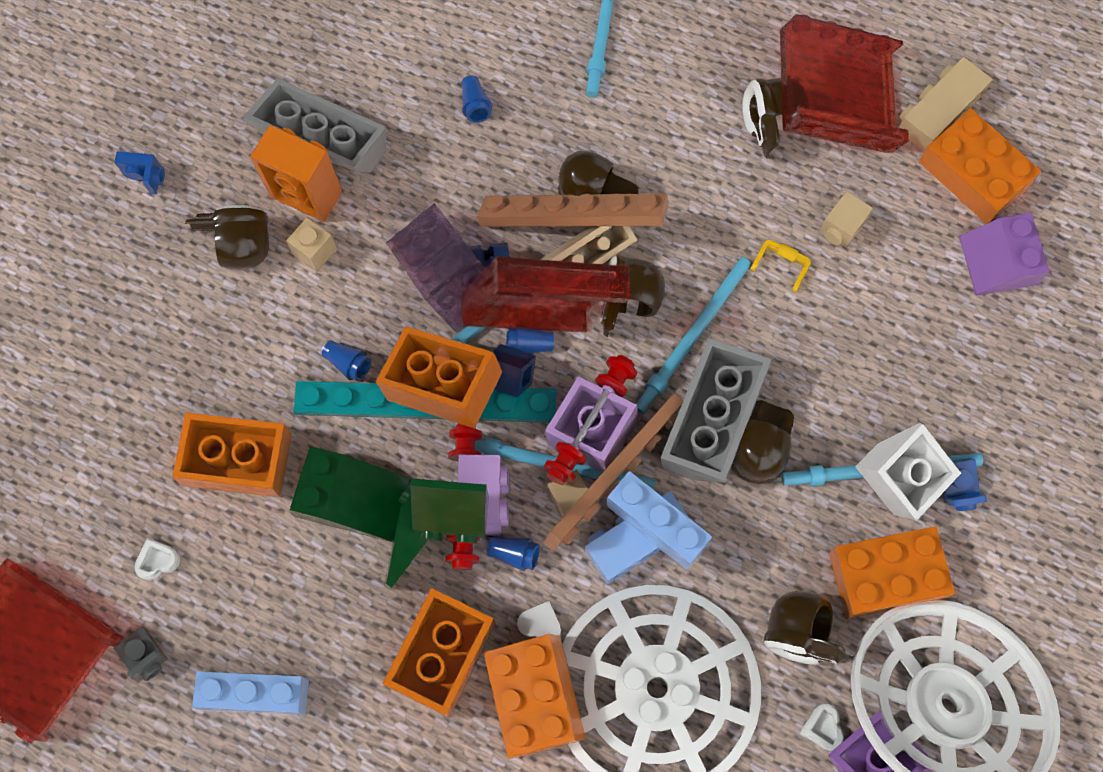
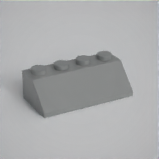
M278 78L243 117L244 122L264 131L267 130L269 125L278 129L285 127L295 132L304 141H316L327 149L332 162L354 172H371L386 153V126Z
M708 338L661 455L664 470L696 481L726 482L772 359Z

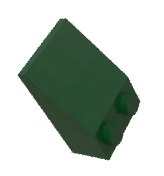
M310 446L289 510L300 519L392 542L398 513L403 505L398 500L409 486L411 478L340 453Z
M411 478L412 528L415 533H421L420 539L442 541V535L456 536V542L477 544L478 538H485L489 502L486 484Z
M411 483L398 500L403 505L398 513L384 584L389 590L395 585L428 541L420 539L421 533H415L412 528Z

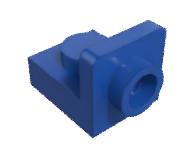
M116 152L115 164L123 175L132 180L143 179V185L149 193L157 195L158 185L164 183L165 171L154 154Z
M967 458L952 461L961 474L942 493L944 503L956 507L957 511H969L976 509V504L987 502L986 495L980 493L976 459Z

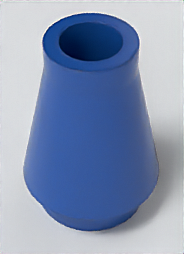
M474 75L467 76L461 81L462 113L470 122H483L491 115L492 103L481 86L479 78Z
M516 324L515 327L507 328L506 346L529 354L552 352L554 333Z
M333 340L328 341L322 350V357L334 365L348 380L355 379L360 381L370 370L372 361L367 357L365 351L338 344Z
M491 537L487 555L524 572L526 569L534 570L536 567L540 545L534 543L531 538Z

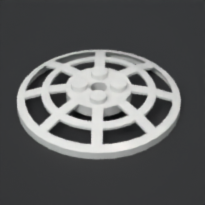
M643 585L627 588L611 594L594 604L576 621L565 637L563 648L568 666L586 671L584 676V698L589 715L581 718L584 733L595 728L609 746L628 757L623 772H639L641 762L668 764L684 759L691 772H707L698 752L715 738L725 719L744 726V730L730 754L709 772H727L738 761L750 743L758 722L761 706V680L757 661L748 640L738 625L724 610L707 598L689 590L668 585ZM648 594L678 597L673 616L648 614L631 619L621 601ZM691 602L702 606L716 616L730 630L736 641L718 649L705 632L686 621ZM609 608L617 626L600 640L593 650L591 657L571 652L575 640L584 627L600 612ZM646 625L669 626L664 645L644 646L635 628ZM682 631L697 639L709 654L691 662L684 654L678 651L677 647ZM623 635L632 653L624 660L622 665L618 667L600 661L607 648L618 637ZM742 653L746 659L751 680L749 713L730 706L731 682L725 662ZM715 666L720 680L719 701L700 695L698 678L699 674ZM595 675L615 681L616 701L599 710L594 694ZM660 678L666 683L667 693L664 697L654 698L648 693L647 684L651 679ZM695 708L715 715L708 729L696 741L692 742L683 722L691 716ZM624 714L630 722L638 726L632 746L618 739L609 730L605 722ZM671 730L680 748L679 750L666 753H650L645 751L651 731L662 732ZM579 742L568 744L574 756L589 772H608L587 754Z
M945 600L922 602L895 607L885 612L869 627L859 642L851 670L853 703L858 720L867 739L894 772H911L895 757L902 750L922 766L934 772H1019L1007 761L1012 757L1017 748L1021 729L1043 730L1039 756L1030 772L1049 771L1056 757L1060 741V715L1057 699L1050 680L1040 662L1010 629L996 619L975 608L957 602ZM934 615L943 617L941 636H921L906 642L903 641L894 625L899 620L914 616ZM957 619L966 620L985 628L998 638L1008 651L992 663L975 648L955 640ZM883 631L894 651L890 653L884 662L878 681L860 674L867 649L875 637ZM923 648H940L939 663L922 668L911 652ZM954 652L970 659L983 671L973 676L967 670L954 665ZM899 660L913 678L906 691L888 685L892 670ZM1017 662L1026 673L1035 690L1042 716L1020 714L1015 694L1003 675L1004 672ZM992 682L995 683L1001 693L1007 712L992 710L989 695L985 690V687ZM861 689L878 696L882 718L893 736L885 744L875 732L866 713ZM942 698L949 699L956 707V713L949 712L944 708ZM889 700L906 705L908 715L913 724L902 732L892 716ZM991 725L1008 727L1005 743L999 753L982 739ZM921 736H924L929 741L940 746L942 763H938L925 756L912 743ZM971 746L987 762L976 767L959 768L957 767L955 749H964Z

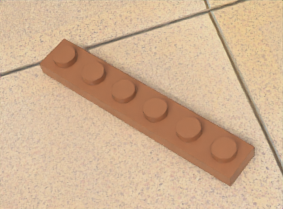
M651 193L583 194L580 196L557 194L485 196L477 219L480 227L663 226L669 200L667 194Z
M674 393L550 531L544 541L549 548L555 551L561 543L568 546L581 531L576 527L584 518L589 522L602 507L597 502L603 495L607 497L620 483L618 478L624 472H633L642 462L639 455L644 449L649 453L662 439L658 433L664 427L667 430L673 427L678 415L677 411L683 403V400Z

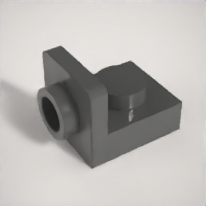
M142 626L113 648L129 669L127 672L129 677L137 681L142 679L148 681L162 671L161 664L168 659L145 627Z

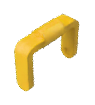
M766 240L750 270L755 272L766 249H770L776 252L777 255L804 266L792 288L793 291L797 292L811 264L810 259L784 243L779 244L773 240Z

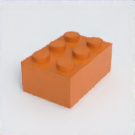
M972 108L929 144L919 161L922 166L986 224L994 221L1027 191L1042 172Z
M269 125L250 158L270 197L325 222L342 193L327 149L316 141L311 140L307 142L300 139L295 132L288 128L278 129Z
M405 326L376 383L387 401L475 428L502 374V369L492 351Z
M185 412L172 478L184 487L281 498L292 433L284 423Z
M936 526L839 545L829 552L846 620L886 612L899 606L945 600L955 594Z
M431 588L382 684L450 718L496 625L494 618Z
M546 634L484 652L508 759L519 758L586 740L561 636Z

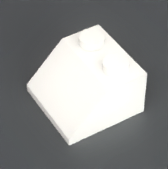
M921 423L878 443L856 465V469L893 515L915 521L925 513L961 474L927 428Z

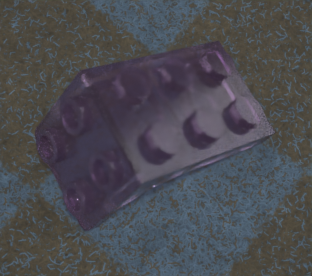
M435 203L386 242L424 299L455 332L462 331L505 295L503 288L484 267Z

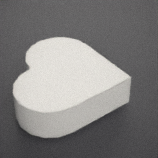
M147 538L135 562V572L137 576L144 580H154L161 573H170L176 570L180 563V556L173 548Z
M550 601L523 612L518 618V630L521 635L527 638L546 634L561 635L560 624Z
M830 704L817 706L800 731L801 735L826 751H833L845 740L844 732L838 726L840 714Z

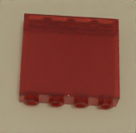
M795 14L780 29L783 131L883 153H893L909 142L908 130L896 127L892 54L903 46V41L890 38L888 35H878L866 32L860 28H850L838 25L832 21L826 22L810 18L808 15Z
M496 257L461 294L462 326L586 333V312L598 302L626 303L631 299L629 266Z
M6 558L0 566V723L10 722L17 728L14 733L28 743L32 744L34 741L47 742L50 738L45 735L47 730L109 646H117L124 636L29 569L9 558Z

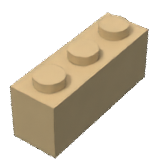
M965 57L955 66L950 63L940 74L939 79L941 80L936 85L930 83L919 96L921 100L916 105L909 104L899 117L902 122L898 132L923 152H925L929 144L966 113L985 94L993 80Z
M590 226L534 263L532 267L547 292H561L636 242L637 238L630 226Z

